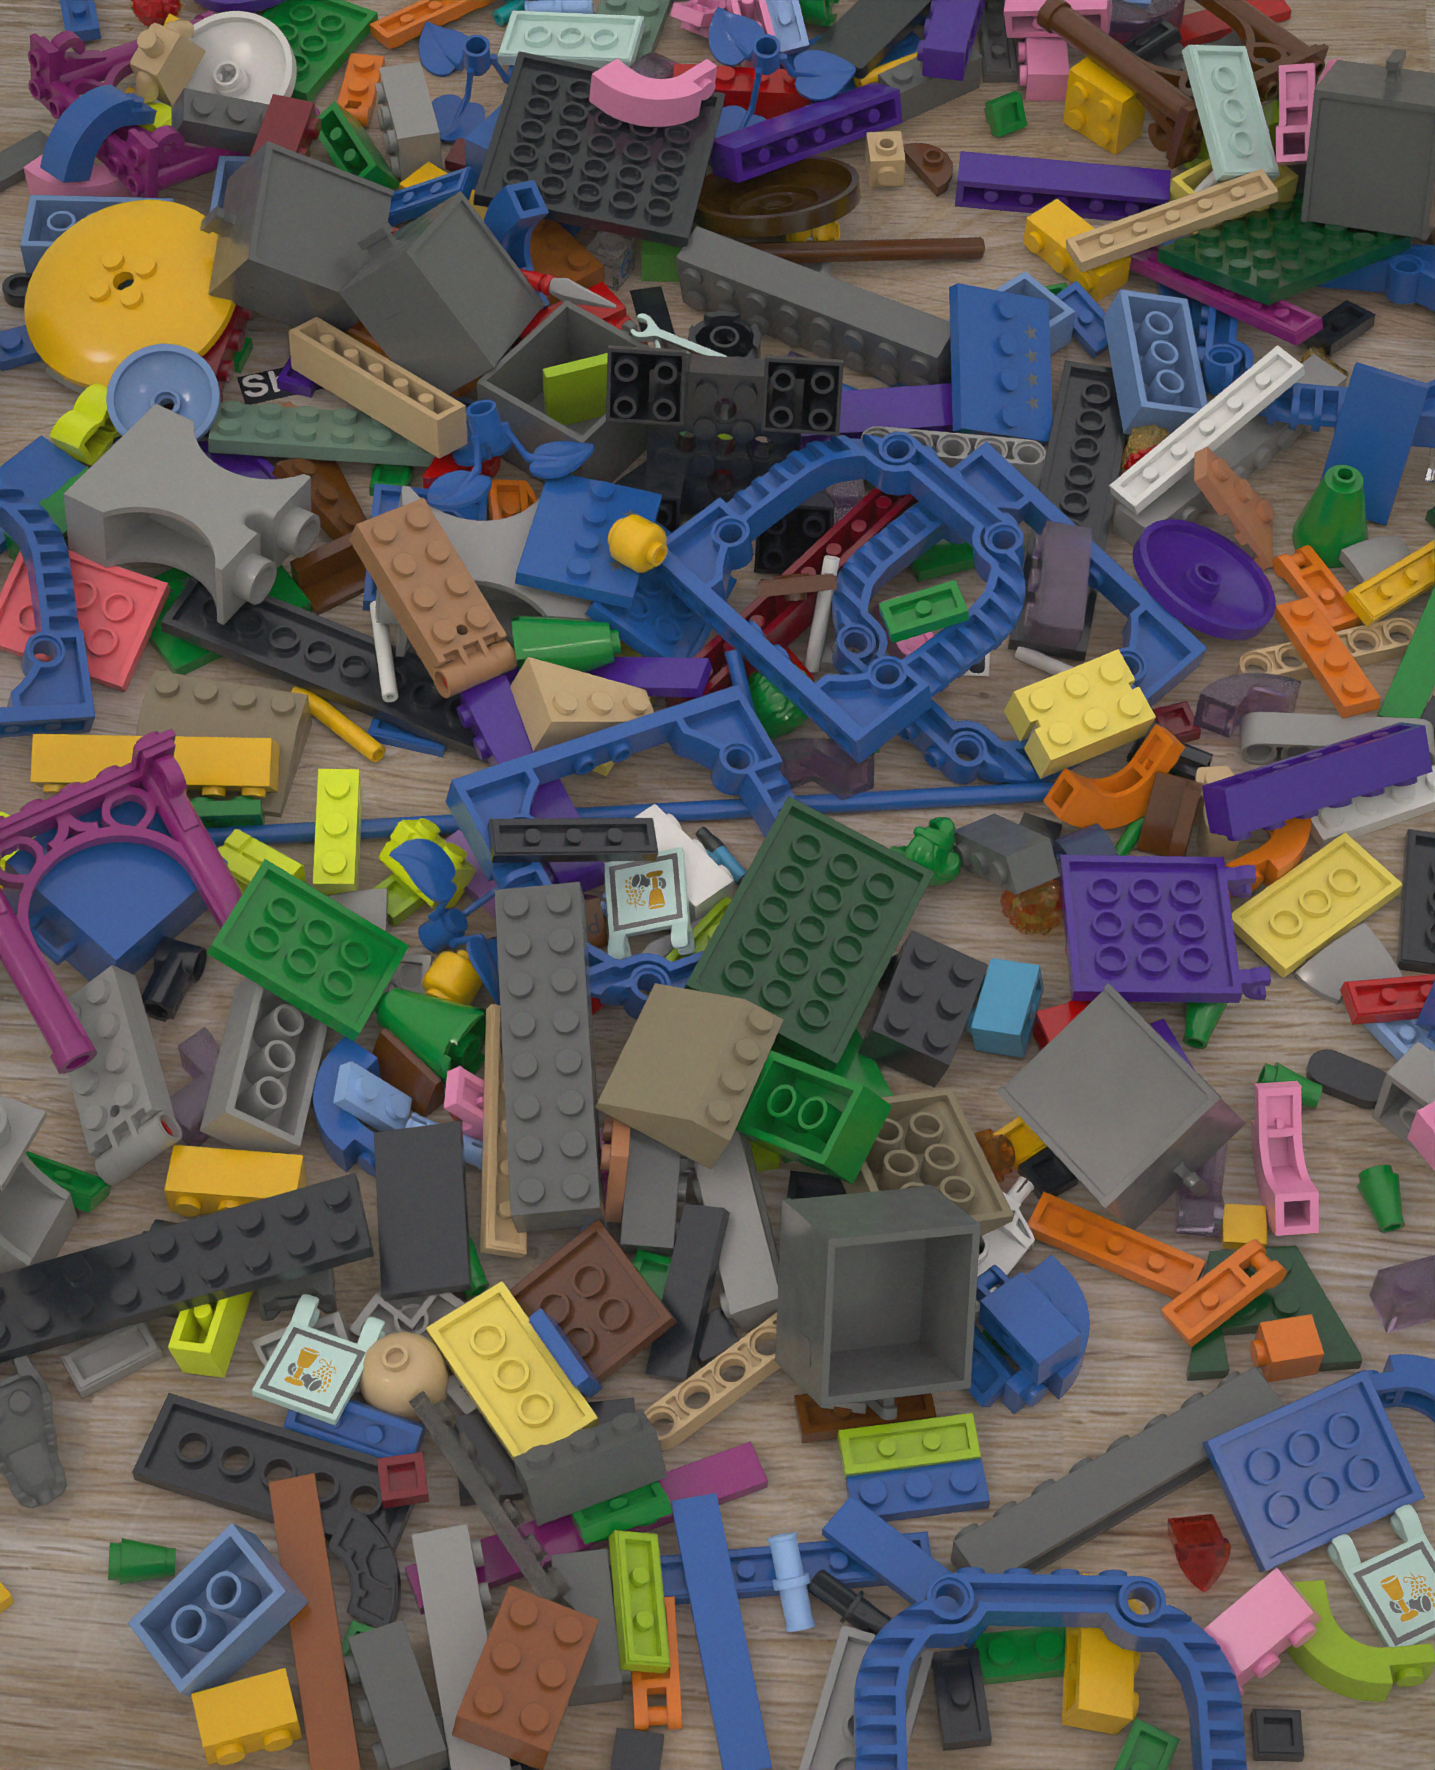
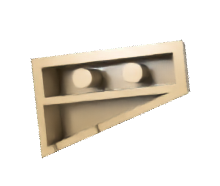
M531 657L526 659L510 686L533 751H540L654 713L645 689Z

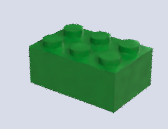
M770 1051L735 1130L761 1148L853 1184L892 1105L862 1084Z

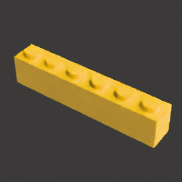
M33 734L30 782L43 788V793L58 795V792L65 786L74 782H80L81 784L96 778L100 771L109 766L117 765L122 767L131 763L134 744L142 736ZM175 737L174 758L184 774L187 790L201 791V796L211 798L226 797V791H241V796H248L254 799L266 798V792H278L280 744L274 739Z

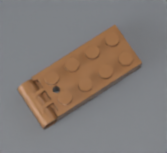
M424 498L356 524L349 540L431 675L440 695L444 698H449L512 671L517 667L513 647L504 640L507 636L506 632Z

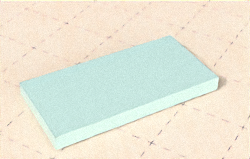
M512 11L498 53L499 64L515 65L518 52L521 51L602 68L615 59H619L630 69H633L645 28L644 16Z
M1188 45L1182 50L1216 181H1229L1262 168L1270 180L1274 181L1280 176V172L1276 163L1246 46Z

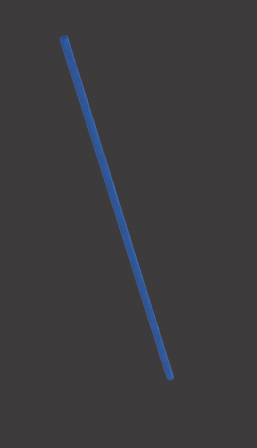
M1056 781L795 795V797L801 803L822 814L1043 802ZM741 798L575 807L580 818H634L653 804H656L665 814L673 815L678 822L753 818ZM452 814L361 819V839L390 838L398 822L402 820L427 819L440 828L439 835H451L460 830ZM316 822L206 828L216 847L223 846L224 841L235 829H239L266 845L315 842Z

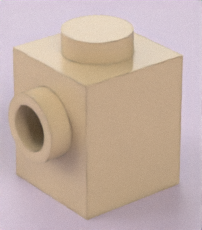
M901 131L866 132L865 164L869 188L904 186L906 160Z

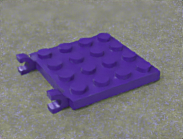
M1060 855L1058 870L1072 1001H1093L1108 983L1127 1002L1240 1003L1242 994L1249 999L1265 1000V986H1270L1271 983L1269 967L1239 969L1229 892L1235 897L1251 898V884L1256 882L1255 865L1225 867L1224 857Z

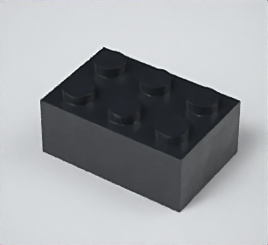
M912 930L896 956L858 1053L935 1088L952 1062L988 965Z

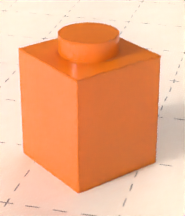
M1312 1314L1260 1322L1255 1340L1250 1342L1253 1364L1255 1367H1261L1267 1382L1316 1375L1324 1356Z

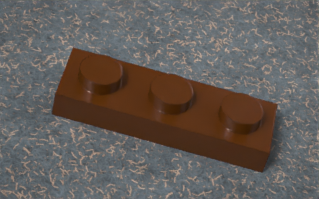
M932 1393L895 1397L894 1404L897 1406V1418L891 1420L882 1419L868 1405L865 1414L852 1412V1409L834 1406V1409L822 1408L808 1394L794 1395V1406L801 1442L804 1444L838 1439V1430L936 1418Z

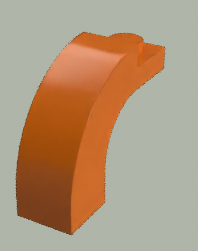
M1155 724L1132 760L1119 772L1105 778L1093 779L1064 768L1043 802L1060 820L1078 828L1084 829L1096 823L1103 830L1127 825L1145 816L1156 772L1160 771L1168 774L1170 769L1177 763L1185 746L1168 729Z
M1294 817L1285 820L1286 825L1284 827L1265 830L1269 840L1264 845L1227 863L1225 867L1255 865L1256 882L1251 884L1252 892L1262 883L1266 887L1270 886L1302 863L1311 831V818L1296 819ZM1229 892V898H1230V899L1233 898V897H1235V896L1231 895V893Z

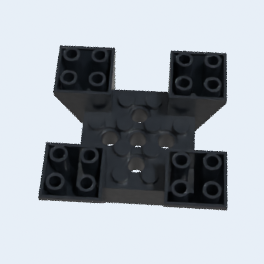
M608 345L606 421L648 424L647 460L613 484L662 494L661 506L656 522L673 533L683 525L684 514H698L718 498H721L726 503L733 499L734 494L741 489L745 490L758 476L762 477L769 472V468L774 464L785 460L789 453L794 450H801L802 434L839 436L844 360L765 355V359L691 355L687 350ZM722 398H728L734 401L735 403L726 405L721 403L719 400ZM680 432H690L694 434V437H684ZM728 434L732 439L723 440L717 435ZM759 436H764L769 438L771 441L760 442L755 438ZM725 469L728 470L730 474L722 475L718 473L716 470ZM822 490L812 495L756 538L754 572L783 574L833 527L835 504Z

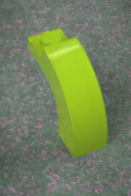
M1324 1580L1293 1582L1323 1618L1314 1625L1317 1632L1311 1639L1300 1647L1295 1648L1291 1645L1286 1649L1294 1662L1314 1681L1348 1698L1380 1702L1386 1700L1393 1682H1396L1400 1687H1411L1428 1680L1435 1666L1433 1643L1395 1647H1372L1362 1644L1349 1637L1333 1618Z

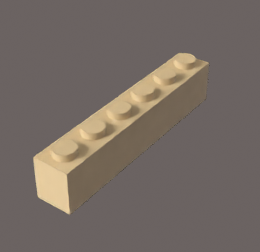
M315 317L289 330L291 365L295 371L439 459L467 444L466 405L319 317Z

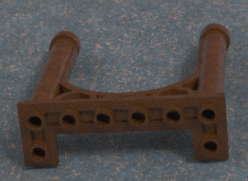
M1047 0L1038 12L1037 24L1048 33L1057 34L1137 94L1136 98L1156 120L1149 124L1148 134L1151 143L1156 149L1167 152L1166 159L1169 160L1167 166L1174 169L1193 161L1201 150L1200 143L1203 130L1193 92L1187 89L1191 88L1187 71L1163 68L1139 58L1072 9L1071 5L1065 0ZM1194 0L1229 25L1240 37L1242 45L1246 46L1261 103L1269 101L1273 97L1279 98V65L1315 63V81L1317 85L1319 76L1325 68L1324 61L1329 49L1326 44L1308 46L1245 0ZM1256 58H1264L1268 63L1261 62Z

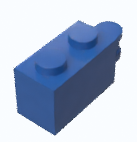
M992 1265L977 1277L976 1300L980 1303V1325L1037 1386L1079 1356L1081 1330L1077 1322L1068 1313L1062 1314L1052 1304L1050 1295L1040 1283H1033L1023 1272L1010 1279L997 1265ZM993 1287H996L997 1289L992 1293L989 1291Z

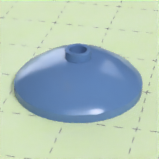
M174 344L151 345L135 351L116 368L108 384L106 396L107 410L114 427L123 436L155 404L162 407L167 403L174 404L171 411L194 421L195 437L199 441L210 430L218 415L220 407L219 384L210 365L196 352Z

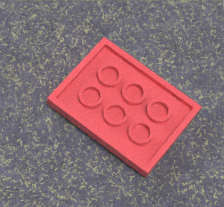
M68 550L80 630L83 629L90 680L126 692L171 588L166 582L118 566L106 568L76 552ZM19 551L0 593V650L22 657L26 643L36 633L28 570L22 553ZM39 653L34 655L42 662L52 661L46 654Z

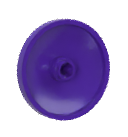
M1165 519L1156 521L1146 527L1136 541L1133 548V564L1141 583L1156 602L1186 625L1213 637L1227 640H1246L1261 633L1273 617L1276 599L1268 578L1245 551L1221 534L1193 522Z

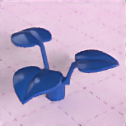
M718 7L714 12L709 27V48L712 56L720 64L730 67L740 65L745 59L748 62H752L755 68V79L748 110L746 111L742 107L734 105L724 107L715 138L766 121L764 117L753 114L756 108L762 75L774 73L780 64L783 65L790 77H797L795 80L797 92L804 98L812 101H826L836 96L855 75L856 67L837 55L820 50H808L795 57L793 69L787 61V55L785 53L780 54V41L775 36L765 34L764 29L756 21Z
M427 21L419 41L420 61L424 69L438 77L449 76L455 69L460 72L464 68L467 70L463 99L457 95L446 94L437 97L431 102L440 132V141L455 143L457 138L465 139L485 120V109L478 103L469 102L473 76L484 75L493 65L503 82L509 84L514 65L509 66L508 76L499 64L497 55L490 53V42L486 37L482 35L467 36L459 31L439 27Z
M480 400L471 404L466 409L468 417L466 421L467 444L453 451L454 462L460 466H474L472 471L458 470L440 476L429 487L426 502L428 505L436 508L457 509L472 505L481 500L489 492L492 485L489 476L480 475L481 463L486 459L491 460L493 457L504 454L510 449L512 444L523 459L531 463L529 466L530 473L535 477L544 479L559 478L573 472L591 456L595 446L594 444L583 442L554 441L538 446L534 454L527 452L511 431L509 423L501 422L496 403L493 400Z
M412 839L402 843L392 850L389 856L405 869L424 895L430 900L439 903L435 910L428 914L429 920L419 926L418 935L420 941L432 953H439L448 946L454 950L460 945L467 944V953L474 969L496 1004L500 1005L497 939L487 941L483 934L463 937L468 927L466 917L494 898V890H498V886L491 889L462 911L456 908L445 909L457 890V886L451 881L456 873L453 862L446 852L433 841Z

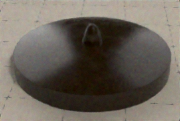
M810 156L739 183L711 173L705 177L694 223L700 228L716 234L734 237H770L818 228L844 217L859 204L861 199L859 174L854 167L843 161L820 156Z

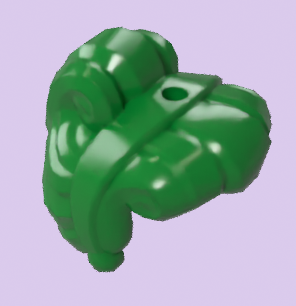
M936 817L931 819L928 827L918 826L914 829L913 834L915 837L908 846H892L890 848L898 854L933 871L934 874L928 884L930 887L947 885L957 878L961 872V858L956 852L952 851L956 839L954 837L956 828L950 818Z

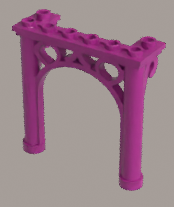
M206 11L196 15L194 20L189 22L194 25L215 13L213 11ZM72 31L60 32L51 42L45 36L39 37L36 33L30 35L28 60L30 63L31 80H29L28 86L32 97L42 103L50 111L53 118L59 119L63 112L80 97L79 95H83L103 85L111 84L117 87L125 77L134 73L130 66V61L139 47L137 39L100 52L99 50L85 51V43ZM69 48H72V49L74 50V51L66 52ZM315 106L316 114L318 117L321 113ZM138 125L121 127L112 132L101 144L96 157L109 169L113 176H117L128 187L132 195L139 198H158V192L217 170L219 156L250 157L251 154L187 143L184 137L170 125L161 126L153 133Z
M172 728L160 734L158 731H153L142 736L134 744L131 763L122 767L117 765L109 766L100 771L96 778L83 784L80 782L71 783L62 788L58 795L45 801L42 799L32 800L26 803L20 809V812L6 818L0 816V860L14 851L22 850L30 853L36 862L29 874H8L0 867V885L5 888L22 889L17 915H15L0 888V960L51 1049L52 1054L50 1058L59 1074H66L86 1065L97 1055V1050L38 948L29 926L28 910L32 896L39 883L53 867L68 856L99 844L131 842L156 848L171 856L186 870L220 930L243 894L185 793L187 791L186 780L178 762L174 758L176 734ZM133 801L141 804L146 814L136 826H130L114 821L110 814L111 810L118 805H122L124 802ZM102 807L100 817L102 828H98L97 821L86 823L76 819ZM158 812L171 837L149 829L154 821L155 813ZM56 828L57 834L47 844L48 853L44 856L42 846L32 838ZM68 833L73 835V837L68 839Z

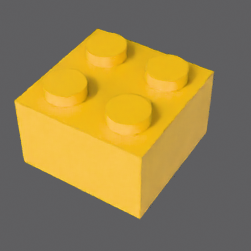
M1085 57L1069 69L1063 123L1113 155H1117L1142 135L1146 108L1136 98L1137 94L1088 57Z

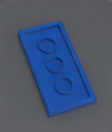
M1356 362L1321 480L1327 470L1336 465H1348L1357 469L1362 474L1364 481L1367 520L1387 525L1431 384Z
M41 435L0 466V475L3 483L22 490L24 496L38 504L41 500L48 498L62 487L68 479L80 473L86 466ZM1 527L0 554L7 550L3 534L5 531Z

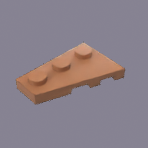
M1208 447L1195 452L1194 482L1219 516L1228 515L1235 529V538L1241 546L1247 543L1256 553L1254 561L1261 570L1272 567L1273 520L1275 513L1270 502L1262 499L1251 488L1247 480L1241 479L1230 469L1228 463L1223 458H1219Z
M605 1115L602 1141L610 1142V1144H602L600 1170L608 1171L605 1222L621 1223L629 1155L630 1126L610 1115Z

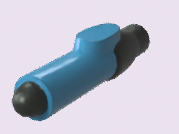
M701 827L696 832V836L706 849L708 856L717 865L725 866L732 874L734 882L740 886L747 871L726 849L725 844L718 837L713 835L706 827Z

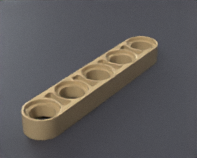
M1393 618L1376 622L1369 627L1363 625L1336 631V633L1359 667L1403 657L1416 629V625L1408 619ZM1394 632L1407 635L1409 641L1405 643L1392 640L1390 634ZM1364 640L1371 643L1374 648L1370 651H1362L1355 647L1354 642ZM1292 642L1244 653L1240 657L1236 673L1238 682L1251 690H1261L1314 677ZM1294 657L1302 665L1294 668L1288 667L1283 664L1281 659ZM1249 665L1260 666L1264 669L1265 674L1261 676L1251 675L1245 670V667Z
M777 1312L644 1412L651 1424L659 1419H669L674 1422L673 1428L668 1434L658 1436L661 1451L676 1447L781 1368L775 1362V1353L772 1355H761L757 1352L761 1342L767 1339L776 1340ZM738 1365L746 1370L744 1376L736 1382H727L721 1378L724 1370L730 1366ZM696 1392H704L710 1396L708 1403L700 1409H692L686 1406L689 1396Z

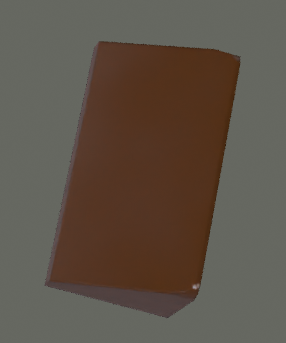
M384 1028L381 1030L372 1052L378 1058L380 1079L411 1097L410 1109L426 1118L444 1103L445 1093L441 1078L389 1029Z

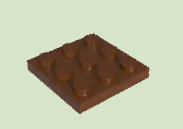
M599 1219L594 1221L509 1290L528 1318L541 1308L557 1321L600 1384L677 1323Z

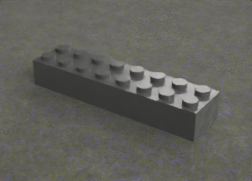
M698 226L690 235L688 246L683 247L676 257L683 303H686L695 310L707 312L718 310L737 311L741 313V319L748 321L751 325L755 322L761 335L766 334L782 340L788 346H798L811 351L823 359L844 360V365L851 370L868 373L890 385L899 382L907 386L948 384L952 381L950 322Z
M580 882L494 890L511 1217L517 1233L585 1227L591 1225L597 1219L605 1225L602 1170H600L598 1109L594 1108L598 1100L586 908Z

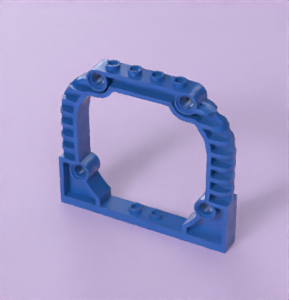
M1411 244L1408 250L1316 287L1385 293V297L1394 303L1411 304L1416 302L1435 312V246ZM1202 303L1197 351L1200 367L1203 369L1202 377L1205 391L1217 396L1253 366V353L1246 344L1236 340L1237 318ZM1435 380L1427 382L1431 385L1412 446L1435 448ZM1296 382L1257 415L1265 417L1266 424L1274 426L1275 420L1289 423L1288 429L1296 430L1297 424L1311 425V431L1319 432L1320 426L1334 427L1335 433L1348 387Z
M899 431L892 432L883 438L863 434L862 439H850L845 435L832 436L828 441L820 442L815 440L807 443L806 447L799 451H792L781 463H776L770 467L769 472L754 479L745 490L741 489L734 494L733 499L726 503L721 498H718L667 536L666 546L668 551L666 558L659 566L652 569L653 574L730 646L734 649H740L744 659L858 764L931 708V698L934 695L944 691L953 680L963 676L971 666L978 664L984 659L985 655L1001 646L1007 636L1014 631L1025 602V579L1023 573L1025 562L1024 537L1017 521L1009 513H1002L996 508L982 490L976 491L970 486L959 470L954 467L949 468L943 463L933 448L928 445L923 446L913 436ZM867 479L877 489L886 494L897 496L911 494L972 546L975 571L987 584L985 591L968 609V621L945 627L901 660L889 655L881 656L873 660L868 667L867 673L852 675L826 674L814 683L791 662L789 655L780 645L775 644L773 646L765 638L761 628L754 621L750 620L747 622L726 603L728 581L732 570L747 566L753 558L752 541L812 495L835 483Z
M987 441L954 467L960 471L965 481L976 491L982 490L986 493L992 504L1002 513L1007 512L1012 515L1018 524L1022 521L1026 522L1054 549L1060 560L1069 563L1082 575L1084 582L1089 587L1097 589L1128 618L1122 631L1123 648H1120L1119 651L1135 678L1131 688L1140 687L1150 707L1199 667L1207 647L1156 602L1141 585ZM919 501L904 511L896 520L889 523L882 531L875 534L862 547H859L845 562L838 574L837 589L833 591L831 604L832 621L837 637L832 661L840 675L867 673L868 667L873 660L881 656H887L885 654L888 645L886 632L880 623L868 613L869 602L882 586L941 540L945 539L954 544L966 542ZM847 648H857L861 653L850 652ZM932 698L931 708L898 733L903 741L912 743L922 753L924 760L931 768L940 770L948 779L958 784H969L975 781L977 777L994 784H1001L1002 782H1044L1057 779L1062 772L1059 771L1040 779L1024 750L1029 739L1021 742L1020 740L1001 741L991 730L980 723L969 720L955 722ZM957 755H967L972 759V761H964L960 759ZM1079 764L1071 766L1067 769L1072 770Z
M0 475V527L19 546L26 564L36 633L26 643L21 660V668L26 677L11 691L7 707H0V738L33 736V734L90 732L95 719V710L83 629L80 630L67 545L60 528L49 516L46 509L24 496L22 490L3 483ZM39 653L46 654L52 661L42 662L34 655Z
M738 684L451 780L445 802L488 882L495 880L499 890L551 885L552 883L540 862L491 863L487 829L489 819H536L529 815L539 785L575 773L577 775L586 774L596 766L610 761L613 763L622 762L634 753L667 742L675 755L690 759L712 771L711 780L717 790L728 795H739L764 838H766L787 797L790 796L799 802L800 800L795 797L789 781L782 775L780 768L783 760ZM588 942L591 997L600 999V1004L623 1006L625 1012L637 1020L648 998V995L641 993L640 990L651 992L655 983L684 988L704 951L674 962L667 960L661 955L651 953L637 954L618 960Z
M964 1567L958 1569L956 1573L940 1574L934 1578L927 1588L924 1600L901 1611L879 1631L868 1646L861 1661L854 1688L855 1770H907L905 1695L910 1671L927 1648L947 1649L962 1646L975 1636L980 1626L1101 1628L1107 1638L1122 1649L1136 1652H1156L1159 1654L1181 1683L1189 1713L1193 1770H1247L1242 1700L1235 1672L1217 1641L1195 1622L1191 1621V1616L1171 1605H1166L1164 1590L1151 1578L1127 1576V1572L1116 1569L1105 1570L1098 1575H1080V1572L1075 1569H1058L1051 1572L1050 1575L1032 1574V1571L1027 1568H1011L1005 1570L1004 1574L985 1573L984 1569L978 1567ZM941 1596H949L956 1600L959 1609L952 1612L945 1611L939 1607L936 1599ZM1137 1599L1144 1602L1149 1609V1614H1136L1130 1609L1128 1600Z

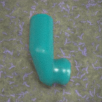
M505 0V5L492 13L496 24L503 26L508 23L512 11H525V0Z

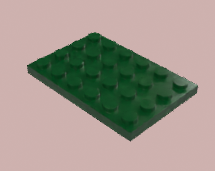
M1298 193L1293 195L1292 201L1286 203L1276 202L1270 204L1268 209L1251 211L1246 213L1244 217L1226 220L1219 226L1211 229H1202L1198 234L1190 237L1178 238L1174 240V243L1159 248L1158 262L1263 304L1271 305L1408 250L1411 245V237L1311 221L1302 222L1304 193Z
M788 796L684 989L746 999L784 1019L775 1041L834 1071L934 872Z

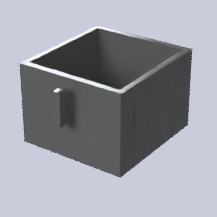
M1393 50L1386 60V66L1337 60L1315 88L1301 215L1302 222L1311 221L1417 237L1421 238V240H1427L1435 228V73L1402 69L1403 63L1406 60V50Z
M267 141L228 178L223 208L216 206L201 222L200 231L208 234L211 232L218 234L208 295L231 300L238 306L294 326H299L315 317H319L345 333L359 321V318L339 293L372 258L368 250H362L357 242L368 233L388 222L394 190Z
M461 191L393 234L391 233L393 227L389 222H386L362 237L357 244L362 250L367 249L372 258L339 293L392 362L447 395L495 368L496 363L540 309L546 305Z
M566 300L503 357L495 368L488 371L477 381L478 401L493 400L496 403L501 422L509 423L511 431L527 452L534 454L538 446L554 441L594 444L595 448L591 456L580 467L569 474L612 484L646 451L648 424L606 421V413L602 417L565 426L545 415L543 369L608 353V345L651 347L632 336L631 329L638 332V326L635 322L627 320L622 325V330ZM513 444L507 452L500 455L505 461L545 484L546 479L535 477L530 473L529 466L531 463L523 459Z
M1108 983L1103 988L1104 990L1004 1087H1000L997 1092L1108 1211L1135 1230L1182 1184L1198 1198L1203 1197L1210 1190V1187L1195 1172L1246 1123L1229 1107L1199 1073L1197 1074Z
M930 1184L916 1188L792 1200L790 1198L782 1199L775 1362L819 1406L865 1401L884 1420L897 1418V1406L894 1404L895 1397L971 1388L981 1224Z

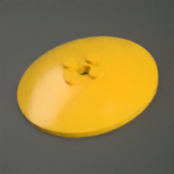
M130 201L92 213L59 236L44 253L33 271L28 284L24 306L28 335L45 364L57 375L78 386L87 388L94 383H98L108 387L110 379L119 364L135 351L147 346L174 344L186 347L201 357L205 355L225 330L236 305L232 300L208 295L218 234L214 232L208 234L200 231L201 222L206 216L185 205L169 201ZM134 280L131 286L118 290L119 285L123 281Z

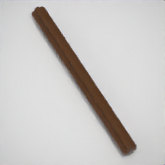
M981 237L744 243L793 263L980 259L984 256L985 252L984 239Z

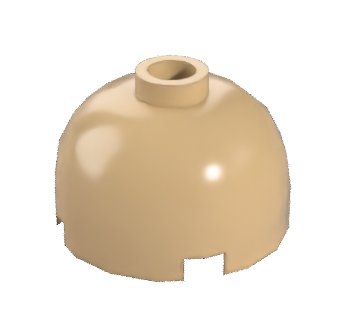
M410 1332L390 1333L378 1339L366 1351L359 1388L367 1405L419 1423L432 1416L445 1402L450 1377L449 1368L437 1346L423 1335Z

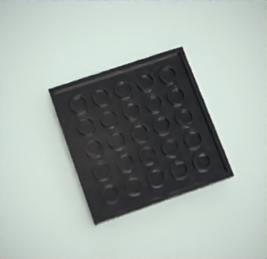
M519 51L474 192L473 205L488 208L493 198L505 186L534 180L549 211L543 218L545 220L680 248L687 247L724 106L725 94L713 92L707 100L701 101L699 116L682 124L666 127L630 124L606 114L589 101L592 73L600 68Z

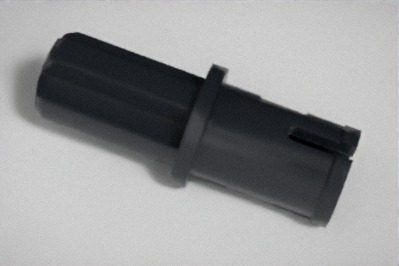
M820 1569L808 1584V1590L811 1594L842 1616L840 1619L841 1623L847 1621L861 1631L877 1635L892 1620L891 1617L865 1599L863 1591H860L859 1594L855 1593L826 1570Z

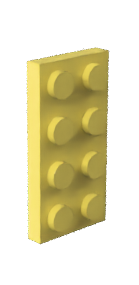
M1344 832L1233 911L1234 933L1284 978L1399 895L1403 884Z
M503 1281L426 1327L431 1341L437 1346L446 1363L513 1460V1457L526 1453L532 1447L547 1445L569 1437L578 1430L596 1427L599 1425V1420L580 1391L572 1385L528 1322L530 1320Z

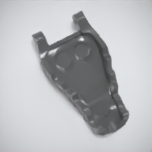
M28 1355L12 1359L18 1374L0 1381V1473L5 1477L13 1496L19 1504L27 1508H35L46 1505L61 1496L67 1486L63 1466L58 1457L51 1394L44 1379L33 1366Z

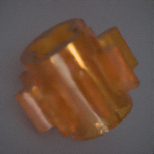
M991 1128L974 1133L997 1182L1004 1181V1175L1012 1173L1011 1167H1013L1016 1160L1015 1150L1011 1141L1002 1134L994 1136Z

